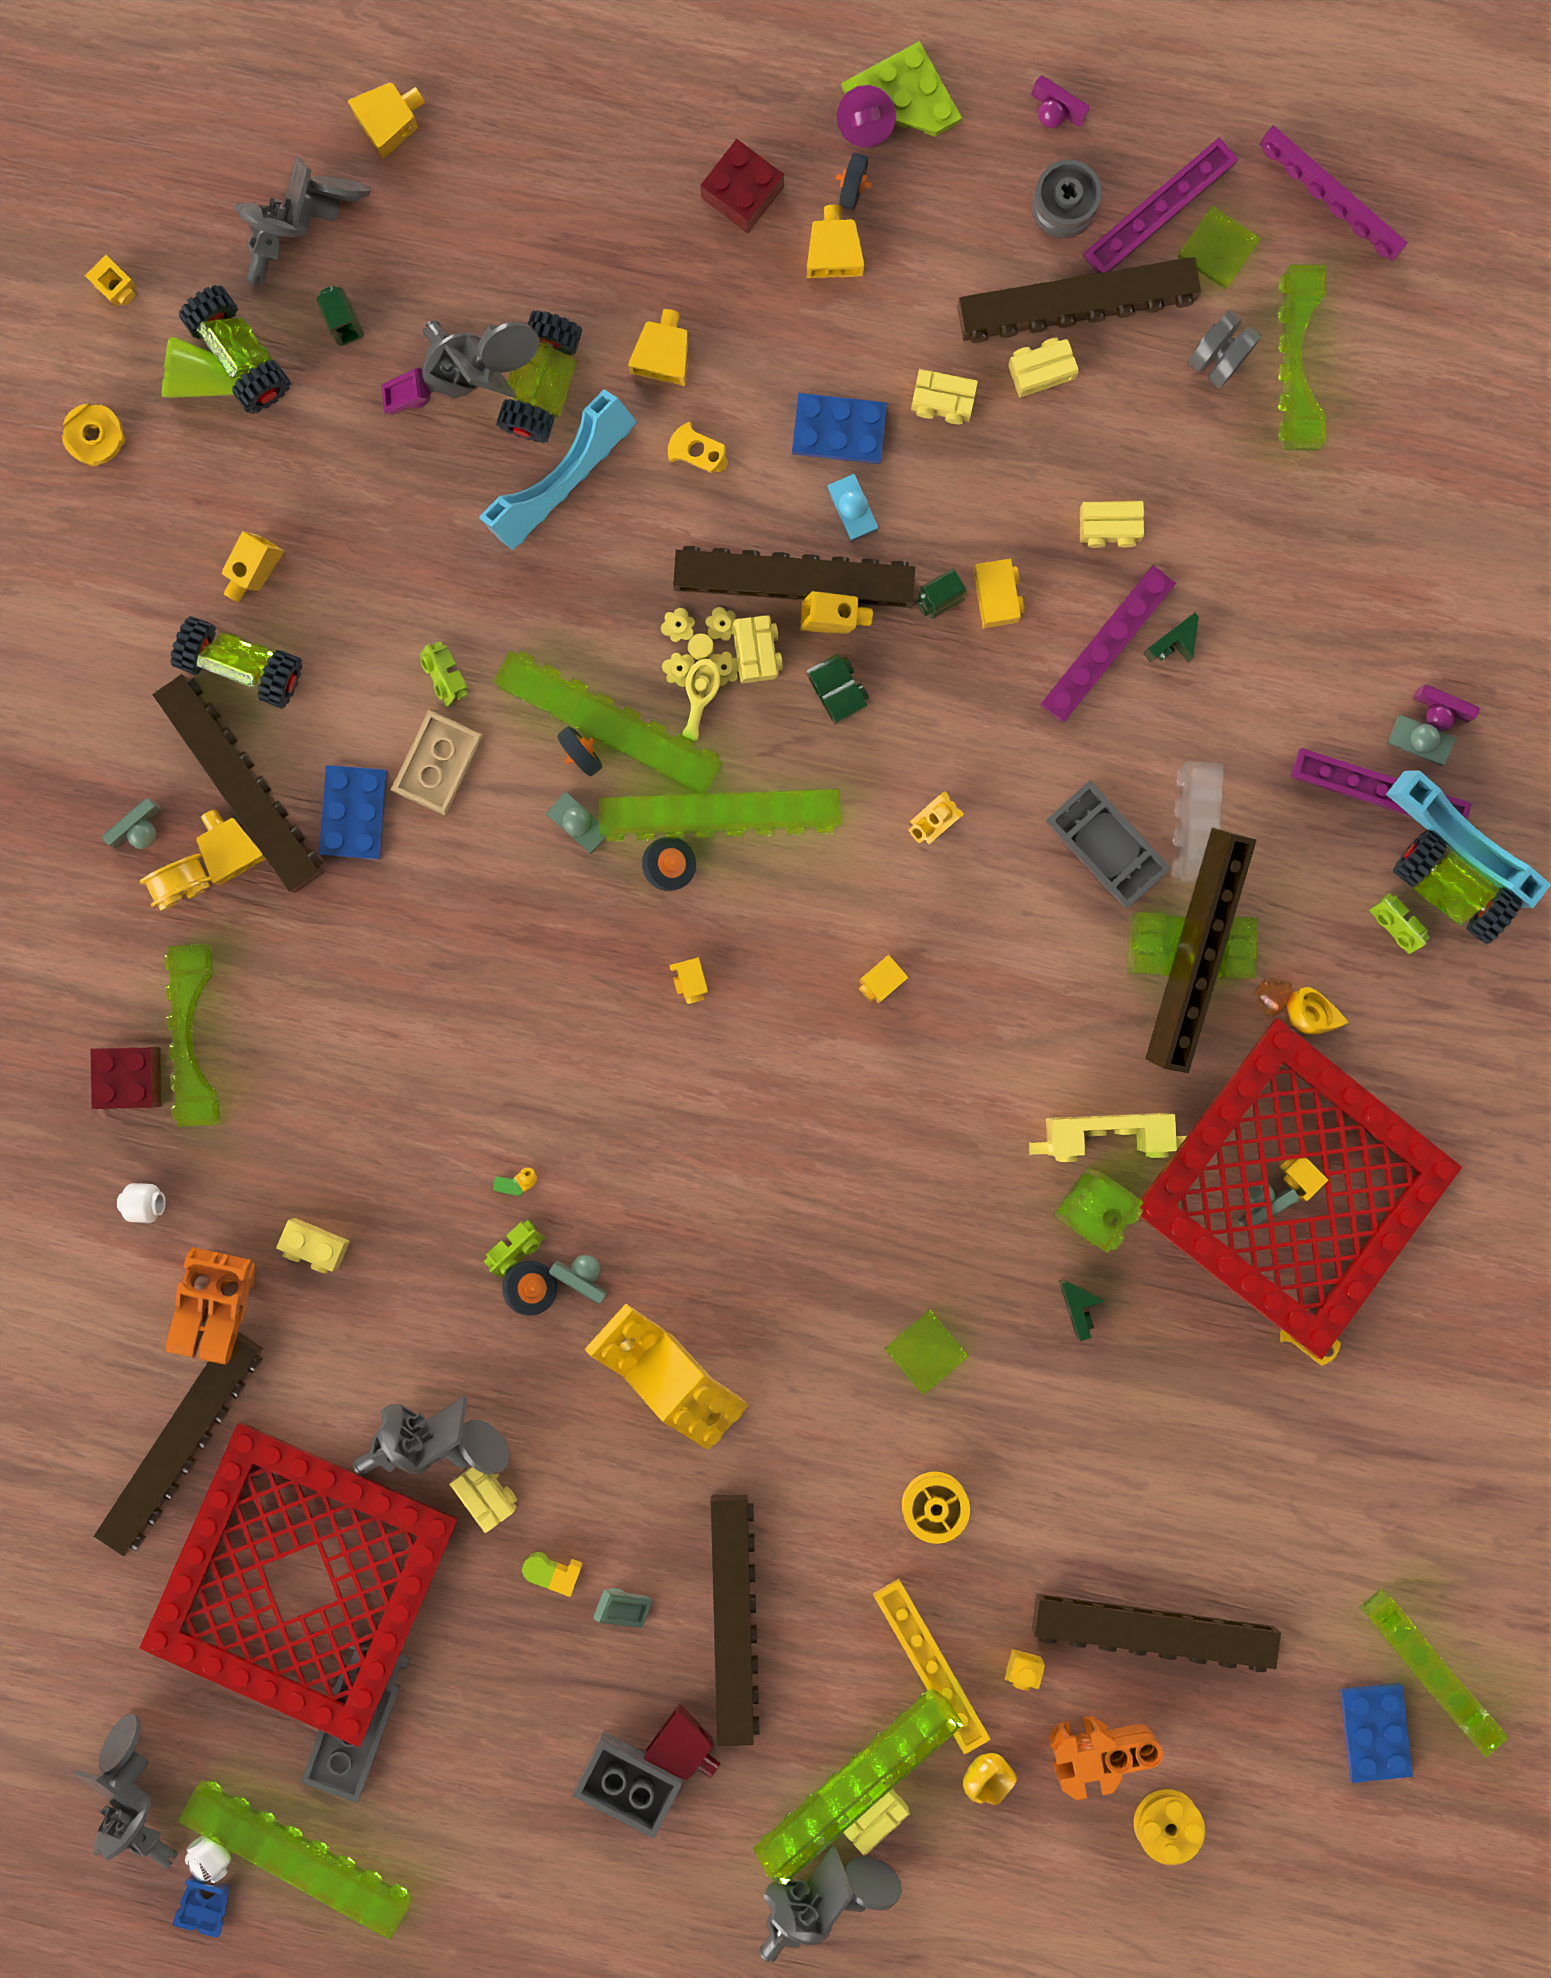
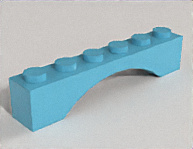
M604 389L583 410L581 424L575 441L560 464L543 480L528 489L514 494L499 496L479 518L502 543L513 550L517 545L525 541L527 535L547 518L550 511L558 503L567 498L569 492L589 475V472L600 460L609 455L610 450L630 433L637 421L616 396Z
M1419 770L1404 771L1386 795L1424 828L1430 830L1444 841L1452 852L1495 889L1498 890L1503 887L1522 903L1520 907L1534 908L1551 886L1533 868L1502 849L1476 829L1456 810L1443 791Z

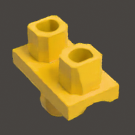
M944 791L910 821L913 826L909 829V832L918 843L926 840L930 844L962 817L964 813L956 808V804L950 801L949 795Z

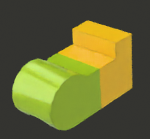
M533 1552L527 1556L522 1567V1573L525 1579L533 1584L571 1597L583 1563L571 1559L569 1566L551 1561L542 1552Z

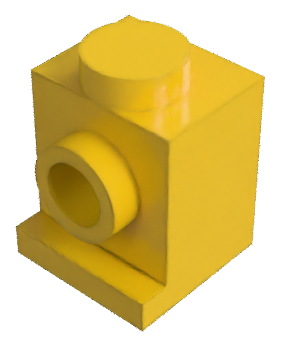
M107 255L85 275L92 285L116 308L120 304L123 306L128 305L135 297L134 290L137 286ZM119 283V284L112 290V287H113L115 284Z
M699 957L669 965L672 972H678V976L673 977L678 995L684 994L687 1005L703 1001V994L709 992Z
M1307 1158L1283 1160L1278 1165L1286 1175L1283 1181L1291 1189H1294L1295 1192L1300 1189L1301 1192L1298 1194V1197L1304 1201H1308L1328 1181Z
M1012 1649L1005 1680L1013 1682L1012 1686L1021 1690L1030 1691L1031 1687L1039 1689L1045 1668L1041 1656Z

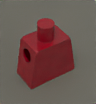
M678 1704L644 1753L646 1761L687 1781L696 1769L708 1778H711L720 1766V1762L708 1754L713 1746L712 1736L681 1704Z

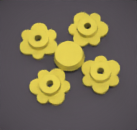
M722 607L715 608L712 616L706 619V625L709 627L708 635L699 633L694 636L691 627L694 626L695 620L692 617H688V612L684 608H678L674 613L667 612L665 614V622L661 625V632L665 636H670L673 642H679L680 639L689 640L688 651L690 655L685 654L683 656L679 653H674L671 659L663 662L662 670L667 674L666 680L669 683L676 682L678 686L685 687L688 672L694 665L693 658L697 660L709 658L717 664L720 671V686L726 685L728 681L734 682L737 680L736 672L739 671L737 658H732L729 652H723L722 655L713 654L714 642L712 640L719 639L720 637L723 641L730 640L731 635H733L732 624L736 617L733 611L726 612ZM720 622H724L725 625L721 626ZM677 623H680L681 626H680V627H676V624H677ZM721 666H726V670H722ZM682 667V671H678L677 668Z

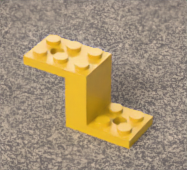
M625 1304L585 1348L592 1358L624 1377L662 1422L707 1450L721 1439L725 1431L741 1417L744 1410L749 1406L740 1396L714 1380L672 1334L628 1304Z

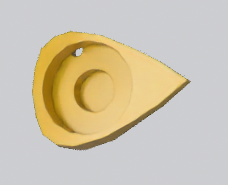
M1304 987L1291 993L1288 997L1287 1011L1289 1022L1304 1034L1319 1035L1339 1029L1349 1023L1329 1000L1313 988Z

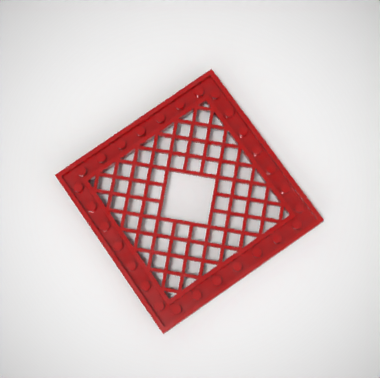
M1274 1019L1132 1209V1212L1312 1355L1322 1360L1462 1169V1166L1280 1019ZM1282 1063L1289 1068L1278 1070ZM1290 1073L1292 1090L1277 1092L1275 1075ZM1296 1075L1309 1084L1311 1088L1298 1089ZM1270 1081L1271 1093L1260 1094ZM1313 1092L1315 1109L1301 1110L1299 1094ZM1319 1093L1335 1106L1321 1108ZM1293 1095L1294 1111L1280 1113L1278 1096ZM1272 1097L1274 1114L1260 1116L1258 1099ZM1252 1105L1254 1116L1242 1118ZM1336 1110L1338 1127L1324 1129L1322 1112ZM1342 1112L1355 1121L1357 1125L1344 1126ZM1315 1113L1318 1130L1303 1131L1301 1115ZM1295 1116L1297 1132L1283 1134L1281 1118ZM1275 1118L1277 1135L1262 1137L1260 1120ZM1254 1121L1256 1138L1242 1140L1240 1123ZM1233 1129H1235L1236 1140L1224 1142ZM1359 1129L1361 1145L1347 1147L1345 1131ZM1365 1130L1381 1143L1367 1145ZM1339 1132L1340 1148L1326 1150L1324 1133ZM1318 1134L1320 1151L1306 1153L1304 1136ZM1298 1137L1300 1154L1285 1155L1284 1139ZM1278 1140L1279 1156L1265 1158L1263 1142ZM1257 1142L1259 1159L1245 1161L1243 1144ZM1237 1145L1239 1162L1224 1164L1222 1147ZM1382 1147L1384 1164L1370 1166L1368 1149ZM1388 1149L1403 1161L1390 1163ZM1361 1150L1363 1167L1349 1168L1347 1152ZM1217 1152L1218 1164L1206 1166ZM1341 1153L1343 1169L1329 1171L1327 1155ZM1321 1156L1323 1175L1328 1179L1325 1183L1328 1214L1273 1222L1266 1163ZM1260 1164L1262 1180L1247 1182L1245 1166ZM1239 1166L1241 1183L1227 1185L1225 1168ZM1404 1166L1406 1182L1393 1184L1391 1168ZM1411 1167H1412L1415 1171H1417V1173H1416V1175L1414 1176L1413 1179H1412ZM1219 1169L1221 1186L1206 1188L1204 1171ZM1384 1169L1386 1185L1372 1187L1370 1170ZM1364 1171L1366 1188L1352 1190L1350 1173ZM1344 1174L1346 1190L1332 1192L1330 1176ZM1199 1176L1200 1189L1189 1190ZM1262 1185L1264 1202L1250 1203L1248 1187ZM1406 1187L1395 1202L1393 1189ZM1242 1188L1244 1204L1229 1206L1227 1190ZM1387 1190L1389 1206L1375 1208L1373 1192ZM1221 1191L1223 1207L1209 1209L1207 1192ZM1201 1193L1203 1210L1188 1212L1186 1195ZM1367 1193L1369 1209L1355 1211L1353 1194ZM1347 1195L1349 1212L1334 1214L1332 1197ZM1180 1200L1182 1210L1179 1207H1177V1204L1180 1202ZM1265 1206L1267 1223L1253 1225L1251 1208ZM1245 1209L1247 1226L1232 1227L1230 1211ZM1389 1211L1377 1227L1376 1213ZM1224 1212L1226 1228L1211 1230L1209 1214ZM1370 1214L1371 1230L1357 1232L1356 1215ZM1204 1215L1205 1228L1190 1216ZM1349 1217L1351 1233L1337 1235L1335 1218ZM1329 1219L1331 1236L1317 1237L1315 1221ZM1309 1222L1311 1238L1296 1240L1294 1224ZM1288 1225L1290 1241L1276 1243L1274 1227ZM1268 1228L1270 1244L1255 1246L1253 1230ZM1247 1231L1249 1247L1235 1249L1233 1232ZM1227 1233L1228 1246L1214 1235ZM1371 1235L1360 1250L1358 1237ZM1352 1238L1354 1254L1340 1256L1338 1240ZM1332 1241L1334 1257L1319 1259L1317 1242ZM1311 1243L1313 1260L1299 1262L1297 1245ZM1291 1246L1293 1263L1278 1264L1277 1248ZM1271 1249L1272 1265L1258 1267L1256 1251ZM1250 1252L1252 1265L1241 1258L1238 1253ZM1354 1259L1342 1275L1341 1261ZM1334 1262L1336 1278L1322 1280L1320 1264ZM1314 1265L1316 1281L1302 1283L1300 1266ZM1294 1267L1296 1284L1281 1286L1279 1269ZM1273 1270L1275 1284L1260 1272ZM1336 1283L1326 1298H1324L1323 1285ZM1317 1286L1319 1302L1304 1304L1302 1288ZM1296 1289L1298 1302L1285 1293L1284 1290ZM1317 1307H1318V1309L1316 1310V1312H1315L1314 1314H1312L1311 1312H1309V1311L1307 1310V1309H1310V1308H1317Z
M239 1422L234 1429L139 1649L354 1746L360 1747L459 1518ZM254 1464L262 1467V1469L251 1473ZM267 1472L272 1488L258 1493L252 1477ZM273 1473L287 1478L289 1481L277 1485ZM246 1482H248L252 1496L238 1501ZM294 1484L299 1500L285 1505L279 1489ZM301 1485L317 1493L305 1497ZM274 1492L280 1508L265 1513L260 1497ZM321 1496L327 1512L312 1517L307 1501ZM328 1497L344 1505L332 1509ZM254 1500L260 1516L246 1521L240 1505ZM301 1504L307 1520L292 1525L287 1509ZM349 1508L354 1524L340 1529L334 1513ZM355 1509L372 1517L359 1521ZM235 1510L240 1524L226 1529ZM282 1512L287 1528L273 1533L267 1517ZM329 1516L334 1532L320 1537L314 1521ZM262 1520L267 1536L253 1541L247 1525ZM376 1520L382 1536L367 1541L362 1525ZM382 1521L400 1529L387 1533ZM309 1524L315 1540L300 1545L294 1529ZM242 1528L248 1544L233 1549L228 1533ZM356 1528L362 1544L347 1550L342 1533ZM289 1532L295 1548L280 1553L275 1537ZM403 1532L409 1548L394 1553L389 1538ZM410 1533L417 1536L414 1543ZM336 1536L342 1552L327 1557L322 1541ZM223 1537L228 1552L215 1556ZM269 1540L275 1556L261 1561L255 1545ZM384 1540L389 1556L374 1561L369 1546ZM317 1544L337 1600L283 1622L263 1565ZM250 1548L255 1564L241 1569L235 1553ZM364 1548L369 1564L355 1570L349 1554ZM410 1553L401 1572L396 1558ZM230 1556L235 1572L221 1577L215 1561ZM344 1556L350 1572L335 1578L330 1561ZM392 1561L397 1576L382 1582L377 1566ZM211 1566L216 1580L202 1585ZM257 1568L263 1584L248 1589L243 1573ZM372 1569L377 1584L363 1590L357 1574ZM237 1576L243 1592L228 1597L223 1581ZM352 1577L357 1592L343 1598L337 1582ZM398 1581L389 1600L384 1586ZM217 1584L223 1600L209 1605L203 1589ZM265 1588L270 1604L256 1610L250 1594ZM379 1589L385 1604L370 1610L364 1594ZM197 1595H199L203 1608L190 1613ZM245 1596L250 1612L236 1618L231 1601ZM359 1597L365 1612L350 1618L345 1602ZM225 1604L231 1620L216 1625L211 1609ZM340 1605L345 1621L331 1626L325 1610ZM272 1609L278 1624L264 1630L258 1614ZM385 1610L377 1628L372 1614ZM205 1612L211 1628L196 1633L191 1618ZM320 1613L325 1629L311 1634L305 1618ZM253 1617L258 1632L244 1638L238 1622ZM367 1617L373 1633L358 1638L353 1622ZM300 1621L305 1637L291 1642L285 1626ZM185 1622L188 1626L190 1634L182 1631ZM233 1625L238 1640L224 1646L218 1630ZM347 1625L353 1641L338 1646L333 1630ZM280 1629L285 1645L271 1650L265 1634ZM213 1632L217 1646L200 1639V1637ZM327 1633L333 1649L318 1654L313 1638ZM260 1637L265 1653L251 1658L246 1642ZM373 1638L365 1656L360 1643ZM307 1641L313 1657L298 1662L293 1646ZM240 1645L245 1658L227 1650ZM355 1645L360 1661L346 1666L340 1651ZM287 1649L293 1665L279 1670L273 1654ZM335 1653L340 1669L326 1675L320 1659ZM268 1657L272 1671L254 1662ZM315 1661L320 1677L306 1683L301 1667ZM361 1666L355 1682L352 1684L348 1671ZM295 1669L300 1683L282 1674ZM343 1674L348 1689L334 1695L328 1679ZM323 1682L327 1695L309 1687ZM349 1695L346 1703L336 1700Z

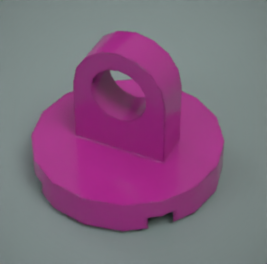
M872 85L857 86L848 91L840 101L837 110V124L843 137L852 145L862 148L875 147L884 142L893 131L896 122V110L891 97L881 88Z

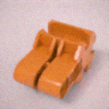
M191 1247L183 1266L186 1269L183 1282H179L176 1291V1308L166 1341V1352L195 1358L199 1349L200 1360L223 1365L229 1363L239 1326L247 1312L248 1303L246 1301L249 1290L253 1289L256 1278L257 1265L252 1263V1260ZM202 1275L208 1276L207 1286L201 1290L195 1289L196 1279ZM230 1282H237V1292L232 1296H225V1286Z
M1094 1716L1083 1718L1086 1733L1071 1735L1069 1722L1063 1721L1058 1722L1048 1736L1050 1748H1052L1056 1762H1053L1061 1789L1077 1801L1087 1799L1084 1783L1099 1781L1102 1795L1113 1794L1123 1779L1122 1774L1157 1767L1163 1759V1750L1152 1730L1144 1724L1108 1730V1726Z

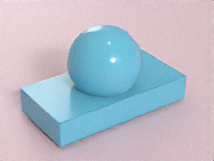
M855 474L827 485L828 492L851 542L878 530V525L869 508L867 498L863 494Z

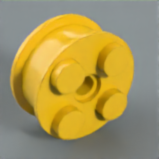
M201 853L173 862L152 872L139 881L141 885L146 884L154 900L151 903L152 908L159 906L160 910L164 911L177 905V902L183 896L187 895L188 899L204 893L205 889L210 887L209 883L212 882L213 878L207 877L199 861L202 857Z
M932 1471L917 1476L908 1484L902 1497V1512L908 1528L916 1537L928 1543L939 1544L951 1541L962 1533L969 1520L970 1504L964 1488L954 1477L943 1472ZM935 1504L941 1505L938 1511H932L931 1507Z
M1174 1789L1153 1791L1145 1796L1136 1808L1133 1821L1135 1834L1145 1852L1155 1861L1167 1865L1182 1864L1193 1858L1202 1847L1205 1838L1203 1817L1192 1800L1182 1792Z

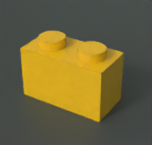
M1011 558L975 564L973 573L982 627L989 628L1018 623L1021 618L1020 614H1023L1025 610L1022 595L1017 596L1016 584L1020 583L1017 566L1012 567Z
M887 955L859 980L862 984L859 990L870 1002L875 999L879 1003L908 979V976L890 955Z

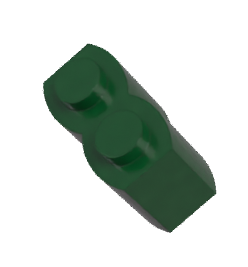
M329 286L321 290L316 301L336 344L345 346L363 338V329L344 289Z
M952 568L921 586V592L918 595L919 600L916 602L925 617L929 615L930 618L934 619L965 601L964 596L967 595V590L956 570Z
M839 653L806 671L811 685L834 725L867 707L866 700L869 699L864 686L861 683L856 685L851 676L854 673V669L847 657L842 659Z

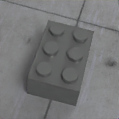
M603 1731L575 1785L573 1797L655 1838L682 1785L683 1779L644 1759L645 1752Z

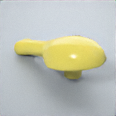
M710 659L696 662L686 677L685 686L691 702V711L687 726L682 732L684 739L690 738L693 741L699 739V724L703 709L715 697L720 687V671L717 664Z

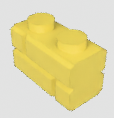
M1058 337L1044 341L1041 344V348L1031 351L1030 347H1024L1013 353L1014 357L1010 358L1008 366L1020 398L1076 379L1079 372L1068 339L1059 341Z
M919 369L911 410L917 411L916 415L922 418L932 419L934 415L946 417L945 421L951 424L960 425L963 424V421L969 422L978 381Z
M1143 501L1083 502L1080 506V543H1088V547L1091 548L1105 547L1106 542H1118V547L1124 548L1136 546V542H1140L1144 536Z
M769 615L734 620L732 629L740 683L776 679L779 675L778 671L783 669L781 653H775L774 641H778L776 623H771Z
M470 1466L455 1477L449 1485L484 1533H487L515 1512L517 1506L514 1503L517 1501V1498L508 1486L503 1488L496 1478L499 1477V1473L488 1475Z
M884 1780L879 1785L876 1783L871 1784L863 1793L864 1799L856 1806L853 1803L850 1804L840 1815L842 1818L840 1820L841 1831L864 1856L910 1815L907 1804Z

